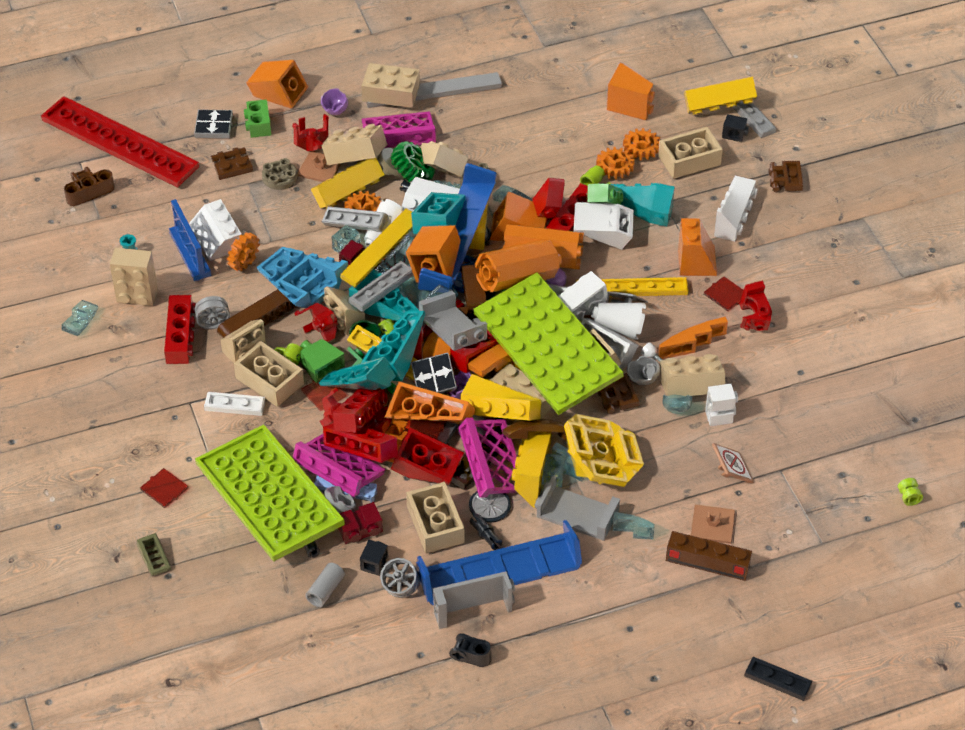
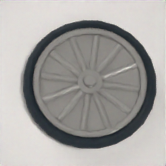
M476 491L470 497L469 509L472 515L480 514L485 522H496L508 515L511 509V501L506 493L489 494L486 498H479L478 491Z

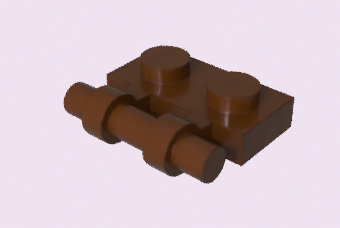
M236 147L232 148L231 151H220L215 155H211L212 162L219 161L214 163L219 180L253 172V166L248 155L241 157V155L247 154L245 147L239 149Z
M782 161V166H777L775 162L769 164L770 186L773 192H778L780 186H784L785 191H803L800 161Z
M624 373L622 378L597 392L598 396L603 400L602 405L609 414L615 412V405H619L620 410L639 406L640 401L627 373ZM613 392L614 396L609 397L608 393Z

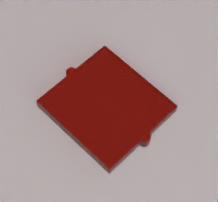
M723 276L716 283H712V286L705 290L703 295L726 311H729L734 306L739 305L743 289Z
M312 380V383L301 388V391L319 411L324 410L322 399L330 394L332 389L337 388L339 390L333 394L337 402L347 397L340 387L320 386L319 382L321 380L318 382Z
M408 419L404 431L408 432L409 428H412L437 440L440 433L444 432V426L447 421Z
M165 468L155 476H151L150 480L140 487L142 492L163 508H166L174 500H178L179 496L188 489V485Z

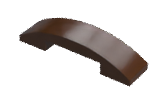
M549 419L524 420L509 425L502 430V433L509 439H527L528 431L558 432L557 434L561 438L567 440L564 429L565 424Z

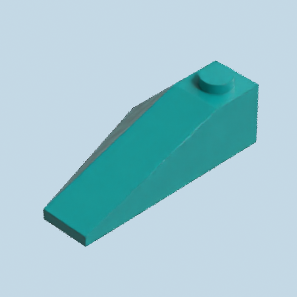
M635 183V186L611 184L622 189L623 201L621 205L632 209L634 216L652 224L668 226L673 212L674 186L660 183H651L649 186H642L641 183Z
M373 269L356 288L353 286L349 288V297L382 274ZM397 287L363 312L398 321L407 311H419V309L407 297H404Z
M407 311L393 325L394 329L388 335L384 334L381 337L382 341L376 347L372 346L368 350L361 363L386 357L396 375L392 381H402L410 368L424 321L425 311Z
M386 357L330 372L319 384L320 386L364 390L380 388L383 390L391 385L390 382L396 375Z

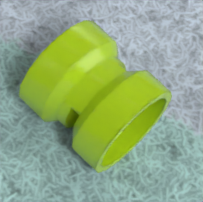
M906 478L899 482L897 487L899 492L903 494L902 499L905 505L913 506L922 501L923 494L918 489V483L915 478Z

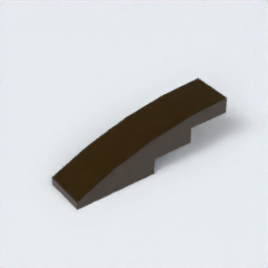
M494 426L492 428L498 434L502 435V430L500 426ZM488 434L486 437L494 444L498 441L491 434ZM499 442L497 446L503 449L505 444ZM484 443L481 444L484 451L487 453L491 452L492 449ZM494 451L491 456L496 458L498 453ZM467 455L461 459V465L457 467L450 481L463 490L474 481Z

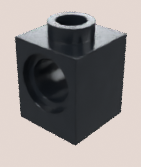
M727 114L723 124L722 138L742 142L744 136H748L750 127L747 126L748 118Z
M368 540L359 558L360 570L380 576L381 570L389 557L388 545L380 541Z

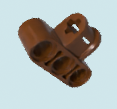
M85 167L84 170L76 173L72 172L70 175L73 182L64 186V193L69 206H78L112 192L115 189L113 174L108 169L92 173L89 167Z
M475 265L461 266L467 312L474 311V308L486 302L485 291L476 278L479 268H475Z

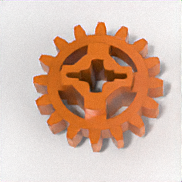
M636 128L635 132L629 131V135L625 134L623 139L624 151L628 150L629 155L633 154V159L639 157L642 160L645 157L649 160V156L654 158L655 153L658 154L660 137H657L656 132L651 133L650 129L645 131L642 128L639 131Z
M613 147V150L607 148L606 152L602 150L601 155H597L596 165L604 170L605 175H608V179L612 176L615 180H617L618 176L623 179L624 175L629 176L630 172H633L635 159H633V154L629 155V151L624 152L623 148L619 150L616 147Z
M359 191L358 195L352 193L353 197H347V201H345L344 208L376 212L381 202V197H376V193L369 194V191H366L365 194Z
M245 232L244 235L241 234L239 239H235L231 245L232 249L228 251L230 256L227 257L229 261L227 264L236 271H242L243 268L247 269L248 264L251 265L256 259L255 254L259 252L257 249L260 246V243H258L259 238L250 232Z

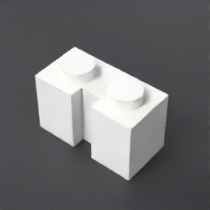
M731 384L708 387L705 413L710 426L733 423V417L736 415L735 403L738 402V395L736 391H733Z

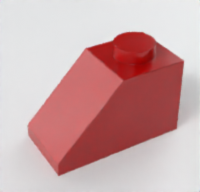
M548 177L532 200L537 217L554 218L561 209L565 186L564 179Z

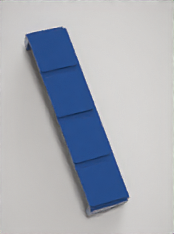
M469 163L465 165L463 183L458 193L465 195V201L455 225L461 241L452 277L422 268L419 275V290L447 292L452 290L495 186L496 172Z
M564 520V533L428 567H426L422 557L417 556L416 567L420 575V583L426 600L430 605L434 606L433 588L501 572H507L509 579H513L514 585L542 579L543 576L550 577L578 570L581 567L580 564H582L579 538L568 521Z

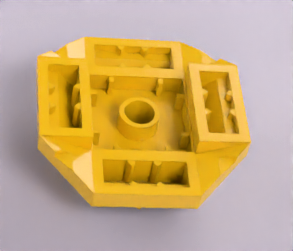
M575 414L565 423L564 429L567 436L568 453L571 455L576 476L588 478L590 481L598 482L599 485L605 483L624 487L644 465L635 434L629 430L625 431L614 422Z

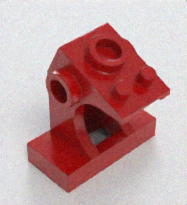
M763 280L746 284L739 305L741 310L752 309L754 314L742 318L740 328H745L746 331L750 329L768 331L772 309L764 293L765 284Z

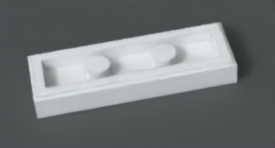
M208 392L204 410L262 416L265 397Z

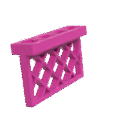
M430 111L362 118L363 128L367 124L382 125L387 142L385 148H395L398 144L405 141L413 142L414 145H422V143H429L430 141L436 142L435 125H433Z
M465 418L458 427L479 498H486L489 494L517 492L514 489L515 486L509 482L513 469H516L515 462L517 457L512 440L503 433L500 435L492 429L493 426H500L501 430L506 428L505 419L474 421L473 418ZM476 427L484 429L486 434L482 436L477 432ZM488 434L498 439L496 444L486 438ZM499 442L507 446V453L497 446ZM482 443L492 449L490 453L482 449ZM494 451L503 456L501 462L491 456ZM505 459L512 463V470L503 464ZM488 460L497 466L495 471L488 467ZM499 468L509 474L507 479L497 474ZM495 478L503 484L502 487H494L492 479Z
M323 434L305 444L301 441L295 444L293 459L296 463L331 484L341 487V490L353 497L359 495L362 487L385 473L384 468L367 458L320 444L324 441ZM352 468H354V469H362V471H356V470H353Z

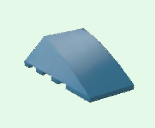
M282 247L257 266V270L295 306L307 308L315 303L321 304L324 301L325 287L339 289L342 282L340 276L347 268L348 261L341 260L337 262L331 257L326 259L319 258L318 254L311 253L306 255L304 251Z

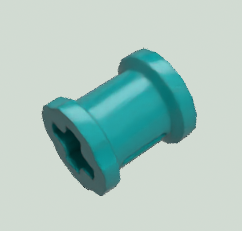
M126 234L120 238L122 248L138 250L135 246V236Z

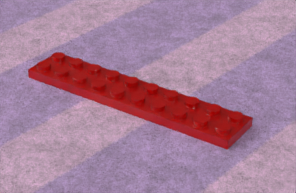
M65 96L60 98L41 115L42 121L177 188L200 167L198 161Z

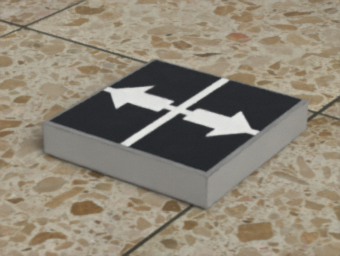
M198 109L194 132L195 138H230L233 111Z
M449 353L411 362L416 387L440 394L457 390Z

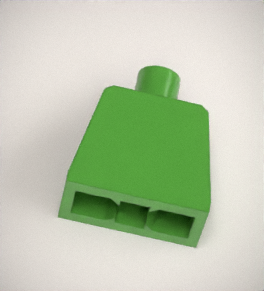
M323 339L313 344L305 340L300 345L303 348L301 351L302 366L315 383L320 382L328 373L345 367L344 353Z

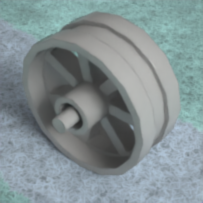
M205 297L196 303V320L202 328L217 329L222 322L230 318L228 303L221 297Z
M395 558L384 565L381 570L380 580L382 586L390 595L396 598H405L413 594L418 588L420 575L410 561L405 558ZM405 564L401 571L398 570L397 565ZM409 566L414 571L413 573L405 574ZM394 567L395 572L389 574V571ZM386 577L394 579L388 585L386 584ZM414 577L412 584L407 582V578ZM398 583L397 592L391 591L390 588ZM406 584L408 588L402 591V586Z

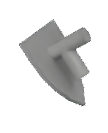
M607 292L609 296L625 299L624 301L612 299L611 303H632V301L648 303L647 300L634 294Z

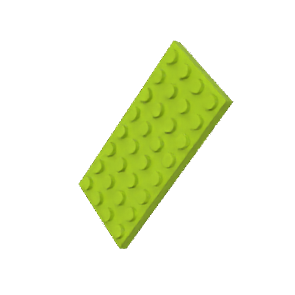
M537 272L473 309L481 322L487 323V330L558 415L624 376L619 366Z
M264 424L195 458L196 465L273 562L345 525L342 516Z

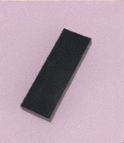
M754 656L744 674V677L802 701L805 700L813 682Z

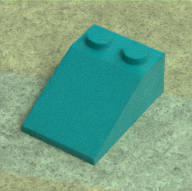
M431 192L411 213L413 234H418L422 226L456 225L465 201V195Z

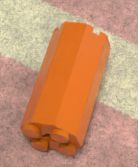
M506 225L503 249L540 240H550L562 258V263L559 267L580 270L581 259L579 257L583 255V245H580V243L583 244V232Z
M540 240L479 254L475 262V268H479L476 278L484 291H500L516 285L536 272L543 280L554 278L559 270V265L562 263V258L550 240Z

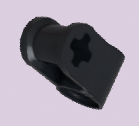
M463 633L456 636V644L449 652V655L454 660L478 667H486L492 660L491 646L488 641Z

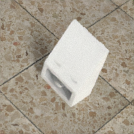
M576 202L574 232H583L584 236L622 250L633 236V210L619 204Z

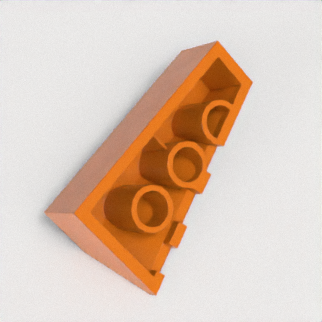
M398 382L385 418L441 420L461 425L465 418L473 417L476 409L468 401Z

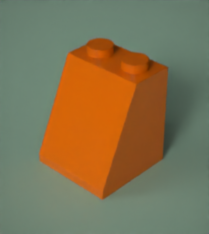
M295 60L262 62L246 82L254 97L263 100L267 99L269 102L287 108H293L308 88Z
M619 63L608 84L607 110L646 120L654 109V104H652L655 96L653 83L625 64Z
M508 191L493 213L490 240L505 241L504 234L507 224L545 228L548 218L537 217L533 201Z
M681 218L678 245L680 276H717L715 246L700 218Z
M455 225L422 226L406 251L416 283H419V275L422 268L452 277L461 241Z

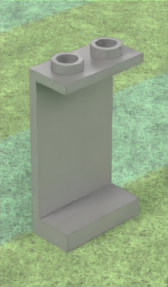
M453 291L419 301V311H425L424 322L454 351L487 339V323L482 322L475 325L456 307V294Z
M552 476L550 482L545 483L543 495L538 497L535 503L538 518L563 526V521L567 520L574 531L602 541L605 540L620 507V499L612 497L607 505L556 487V476Z
M501 572L433 588L434 614L439 629L447 627L448 612L504 600L508 613L512 612V603H515L512 592L515 591L513 579H509L507 572Z

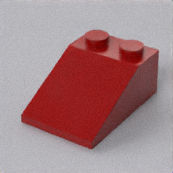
M409 428L398 450V456L395 457L390 470L407 478L435 483L445 482L449 485L464 452Z

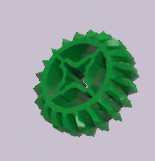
M405 141L393 149L392 156L390 157L391 163L395 166L394 169L399 172L398 174L403 176V179L406 178L408 182H412L415 177L429 181L433 178L436 169L424 164L422 149L417 144L414 145L413 142Z

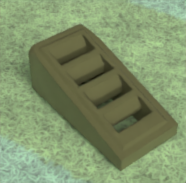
M156 533L137 539V547L151 576L171 570ZM151 545H154V546H155V547L150 548V549H147V550L145 549V547H148V546H151ZM154 551H157V552H158V553H156V554H153V555L148 556V554L151 553V552H154ZM158 557L161 558L160 560L154 561V562H152V563H151V561H150V560L155 559V558H158ZM158 564H164L163 567L157 569L153 568V566H156Z

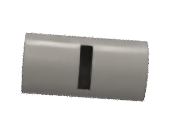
M328 563L305 594L306 599L312 605L322 607L345 576L344 570L335 563Z

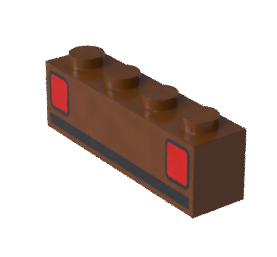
M672 531L667 545L665 561L746 581L752 550Z

